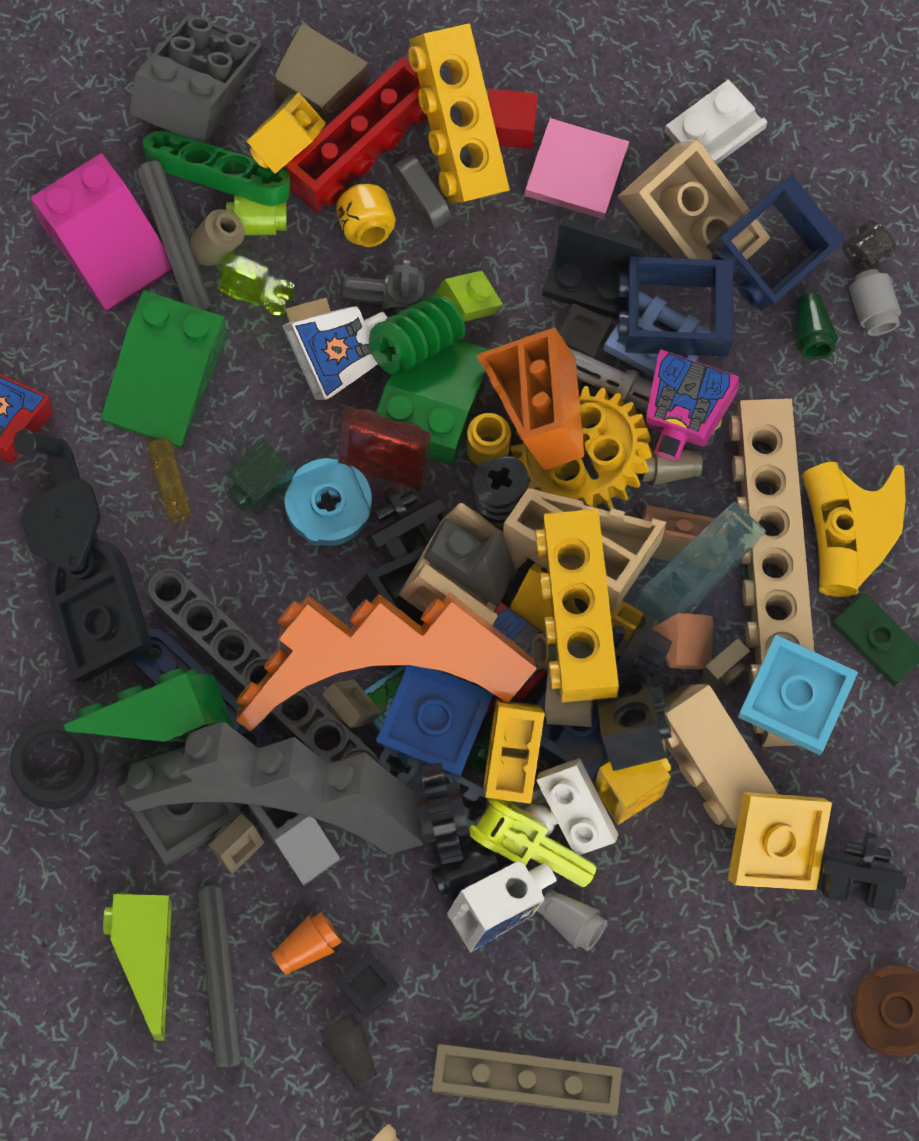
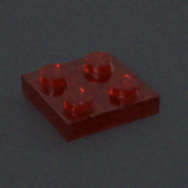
M347 407L341 425L338 463L346 464L350 468L352 465L362 473L420 491L426 476L431 433L422 430L419 426L412 423H399L383 418L371 410H358Z

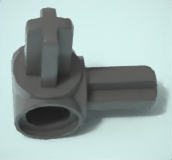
M403 259L402 265H395L393 270L386 274L385 280L353 276L346 277L343 283L342 295L345 301L382 305V312L387 317L397 315L403 309L410 308L414 303L424 300L427 277L418 268L411 266L412 260Z

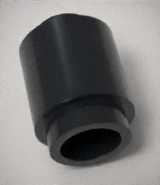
M474 842L461 847L463 860L441 864L440 857L435 858L437 868L430 870V873L440 896L448 893L453 901L458 897L461 890L500 871L498 861L492 850L483 845H477Z

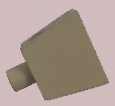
M302 23L274 77L275 96L283 101L278 109L299 92L319 116L327 122L367 84L368 62Z

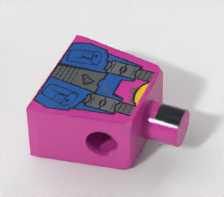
M660 349L646 414L647 427L661 432L654 453L664 459L678 462L686 441L705 447L737 394L739 376Z

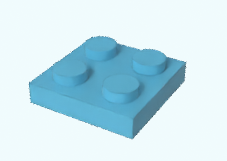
M775 635L738 718L821 755L858 672Z

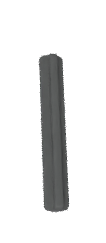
M158 160L147 161L141 164L138 174L184 304L210 311L212 304L162 164Z
M210 885L199 888L198 900L212 1037L217 1067L229 1068L239 1065L241 1059L223 891L221 886Z

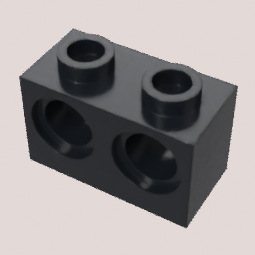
M648 666L617 673L619 685L617 698L597 699L601 736L613 771L667 758L664 739L671 738L672 733L666 711H660L667 708L661 681L652 682Z

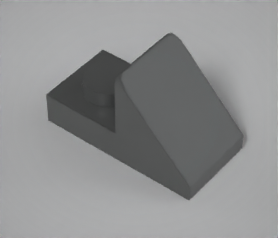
M448 519L438 527L423 557L495 606L501 602L515 572L509 550L500 529H497L488 539L482 542Z

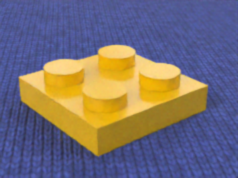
M743 792L728 881L739 886L817 890L832 802L820 797Z

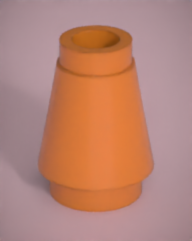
M320 912L314 917L308 915L271 954L284 974L288 975L292 971H296L335 953L334 947L340 944L342 940L327 917Z

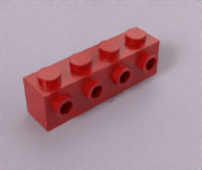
M404 56L329 123L313 142L285 165V170L289 173L290 190L316 214L326 204L328 206L335 204L345 192V187L355 177L358 179L364 177L372 169L375 159L385 150L388 152L392 151L401 142L404 132L414 123L419 125L426 120L427 114L422 111L419 104L418 93L421 88L417 72L413 71L410 62Z

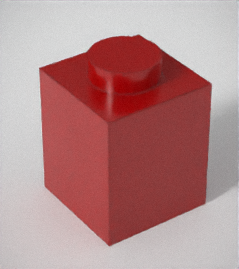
M488 89L487 97L499 146L532 149L538 94Z

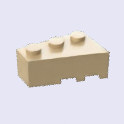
M528 488L504 522L503 536L506 545L547 569L546 556H537L535 530L543 529L544 514L598 508L583 505V501ZM612 508L611 511L599 509L609 605L614 611H616L661 543L666 526L665 521L652 519L651 522L626 516L624 511ZM565 555L558 561L563 568L568 570L578 569L583 564L582 560L575 555Z

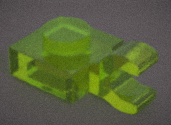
M230 252L222 263L221 292L259 306L263 300L266 309L275 315H284L286 301L277 297L281 296L292 300L295 285L287 280L267 276L268 267Z

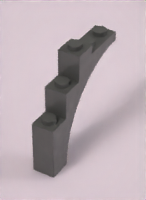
M223 721L189 732L185 747L130 764L123 804L134 812L169 804L233 802L267 806L304 814L360 836L387 854H393L425 844L413 791L366 753L328 764L295 737L257 748Z

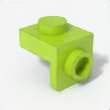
M483 271L447 278L432 294L441 295L450 300L460 311L464 322L493 315L503 305Z

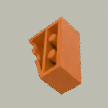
M555 327L476 355L489 376L494 389L501 398L521 439L543 470L584 457L576 358Z

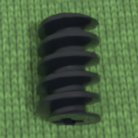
M502 456L484 462L476 469L472 478L475 511L502 532L504 522L528 489L527 470L524 464L515 456Z

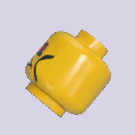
M356 184L345 191L337 201L336 213L346 239L353 244L363 247H375L383 243L395 228L396 218L386 191L378 185Z

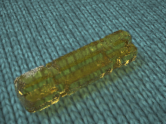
M168 438L152 441L149 443L148 449L154 464L163 501H166L164 505L168 519L171 522L185 520L191 516L188 499L185 496L186 493L177 461L174 459L175 455L171 441Z

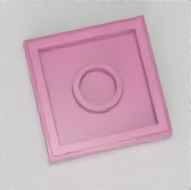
M550 118L525 189V196L605 219L628 150L629 141Z

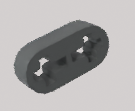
M409 155L392 165V171L397 183L430 230L433 231L451 221V213L444 198L413 155Z

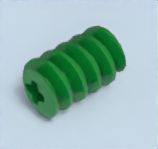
M437 294L430 295L423 301L414 303L410 308L401 310L397 315L388 317L386 321L375 324L369 334V349L377 364L385 372L395 375L399 372V369L408 370L415 363H421L428 356H434L440 350L450 347L452 343L461 341L465 336L466 330L464 319L458 308L446 297Z

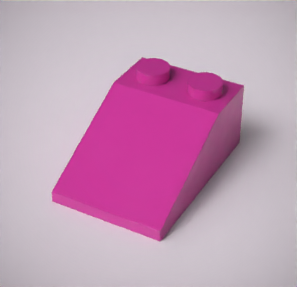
M102 153L30 197L36 219L106 313L173 271L160 238L125 183Z

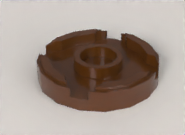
M889 965L874 970L860 982L852 997L851 1017L856 1033L869 1048L883 1056L904 1058L919 1053V971L909 966Z

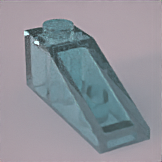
M733 501L642 588L637 605L648 614L656 617L657 624L677 613L691 614L760 540L766 530Z

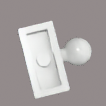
M580 758L539 773L536 781L550 808L543 804H532L524 810L547 825L548 831L545 836L548 837L553 832L555 825L559 824L570 848L578 855L616 843L619 834Z

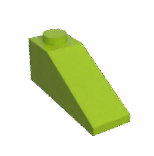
M113 894V907H105L104 935H111L112 945L153 1038L158 1041H164L172 902L169 895Z

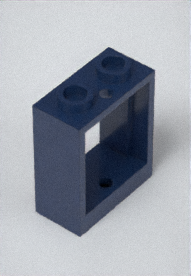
M791 175L771 188L707 245V248L712 253V260L733 261V279L739 285L740 295L748 304L756 306L760 311L775 304L840 246L845 239L794 176ZM774 204L811 251L769 288L731 240Z
M630 256L627 272L619 273L618 297L626 298V311H619L618 337H625V353L659 354L661 349L675 355L728 357L733 341V261ZM639 284L711 287V333L638 330Z

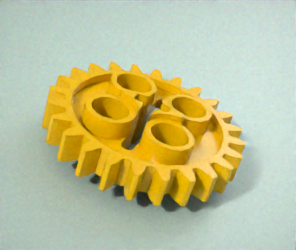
M584 386L579 397L583 446L595 472L599 476L597 479L593 480L590 478L581 458L543 470L521 439L518 431H515V436L519 444L511 446L513 456L520 460L527 470L528 488L583 501V505L594 508L603 503L611 511V508L614 509L611 498L618 496L626 501L629 499L625 490L626 486L635 488L641 486L636 473L645 474L649 471L645 459L652 458V452L648 444L652 440L648 428H646L644 417L642 414H637L633 402L624 404L620 393L615 394L609 400L605 388H601L594 397L591 396L588 386ZM597 424L595 427L587 429L589 425ZM609 456H616L612 460L603 461ZM577 475L571 480L564 481L569 476Z

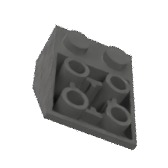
M189 13L135 73L129 114L173 133L207 143L220 127L263 44L248 38L242 33L233 32L214 24L204 17Z

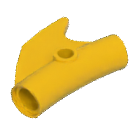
M837 462L819 464L801 475L815 524L819 555V592L833 597L856 595L858 588L883 562L901 536L906 502L904 467L901 465L894 467L888 480L878 491H867L856 485L841 471Z

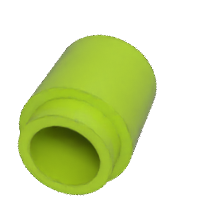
M234 196V202L226 203V210L234 213L243 223L245 236L276 235V231H287L286 201L279 205L267 206Z

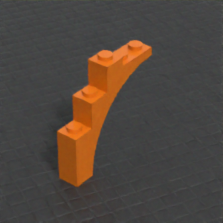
M451 592L443 601L436 598L427 607L421 616V620L425 622L422 627L380 594L377 595L372 603L365 599L358 606L349 620L354 624L351 628L308 595L301 604L293 601L279 618L278 623L282 625L279 632V640L288 646V649L284 650L282 647H279L265 664L264 669L268 673L258 685L250 682L235 702L240 706L237 711L236 721L251 732L277 705L304 687L340 672L369 666L412 665L445 671L482 686L507 703L510 702L537 667L532 656Z

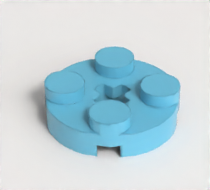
M330 458L311 461L297 470L292 477L288 490H286L284 499L286 516L293 530L311 545L336 546L344 544L359 535L362 529L369 523L372 507V494L369 483L364 475L352 465L350 468L346 464L338 463V460ZM328 493L331 498L339 497L341 502L335 505L336 509L330 512L326 509H319L317 505L321 503L322 494Z

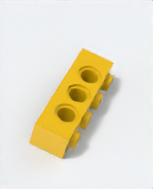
M470 23L424 33L409 39L408 58L411 68L417 72L421 88L418 93L419 104L422 111L428 117L431 129L428 136L429 145L433 154L438 158L441 170L439 173V186L442 194L447 197L449 205L509 191V184ZM442 64L450 70L451 81L449 84L445 83L440 76ZM452 106L456 107L461 114L459 126L455 125L451 120L450 109ZM462 147L466 148L470 153L471 163L469 167H466L461 162L460 152Z
M599 509L544 514L543 529L535 530L537 556H546L548 573H540L542 601L551 600L552 617H544L547 645H556L557 661H549L551 688L560 689L562 703L617 698L619 685ZM565 555H575L582 560L583 564L578 569L568 570L563 568L558 561ZM571 598H578L583 600L588 608L583 613L572 614L564 608L563 604ZM575 642H584L592 648L593 653L587 658L579 659L569 653L568 647Z

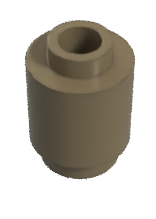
M218 209L212 211L194 231L190 239V246L196 261L205 266L220 265L225 262L244 239L245 229L243 223L234 213L228 210Z

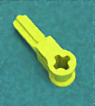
M488 798L487 800L490 804L477 825H471L469 828L470 836L484 847L503 855L513 862L521 861L525 866L530 858L540 864L545 863L552 871L580 887H586L592 881L597 867L594 863L545 836L548 831L547 825L511 801Z

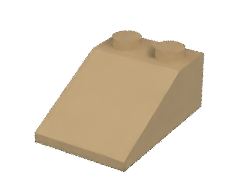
M698 139L675 143L618 195L640 227L673 258L712 260V253L707 248V245L749 209ZM755 219L731 242L747 260L770 239V236L759 221Z

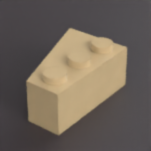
M684 684L666 696L667 708L660 710L666 711L672 733L671 738L664 739L665 746L679 764L686 780L693 787H696L705 799L703 806L710 818L717 825L722 823L724 827L737 829L743 792L778 793L709 684Z

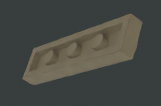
M438 1044L432 1093L616 1117L618 1115L622 1068Z

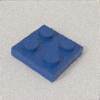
M407 665L375 744L425 765L442 762L444 773L459 778L493 693L439 670Z

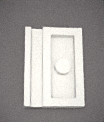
M728 79L668 123L664 132L674 143L698 139L714 162L718 164L766 128L767 121L764 117L761 119L757 115L754 106Z

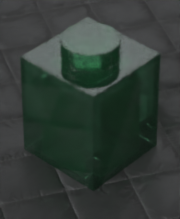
M263 439L226 473L229 488L226 493L239 509L245 511L249 507L259 516L288 489L294 476V468Z

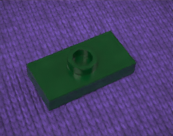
M865 593L855 600L832 623V626L893 687L919 664V646Z

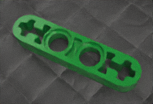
M156 131L148 134L143 139L144 162L158 160L162 164L165 173L267 206L282 204L290 197L289 173L283 168L275 174L269 167L263 168L253 158L173 132ZM193 161H205L203 163H191ZM229 173H242L239 175H228Z

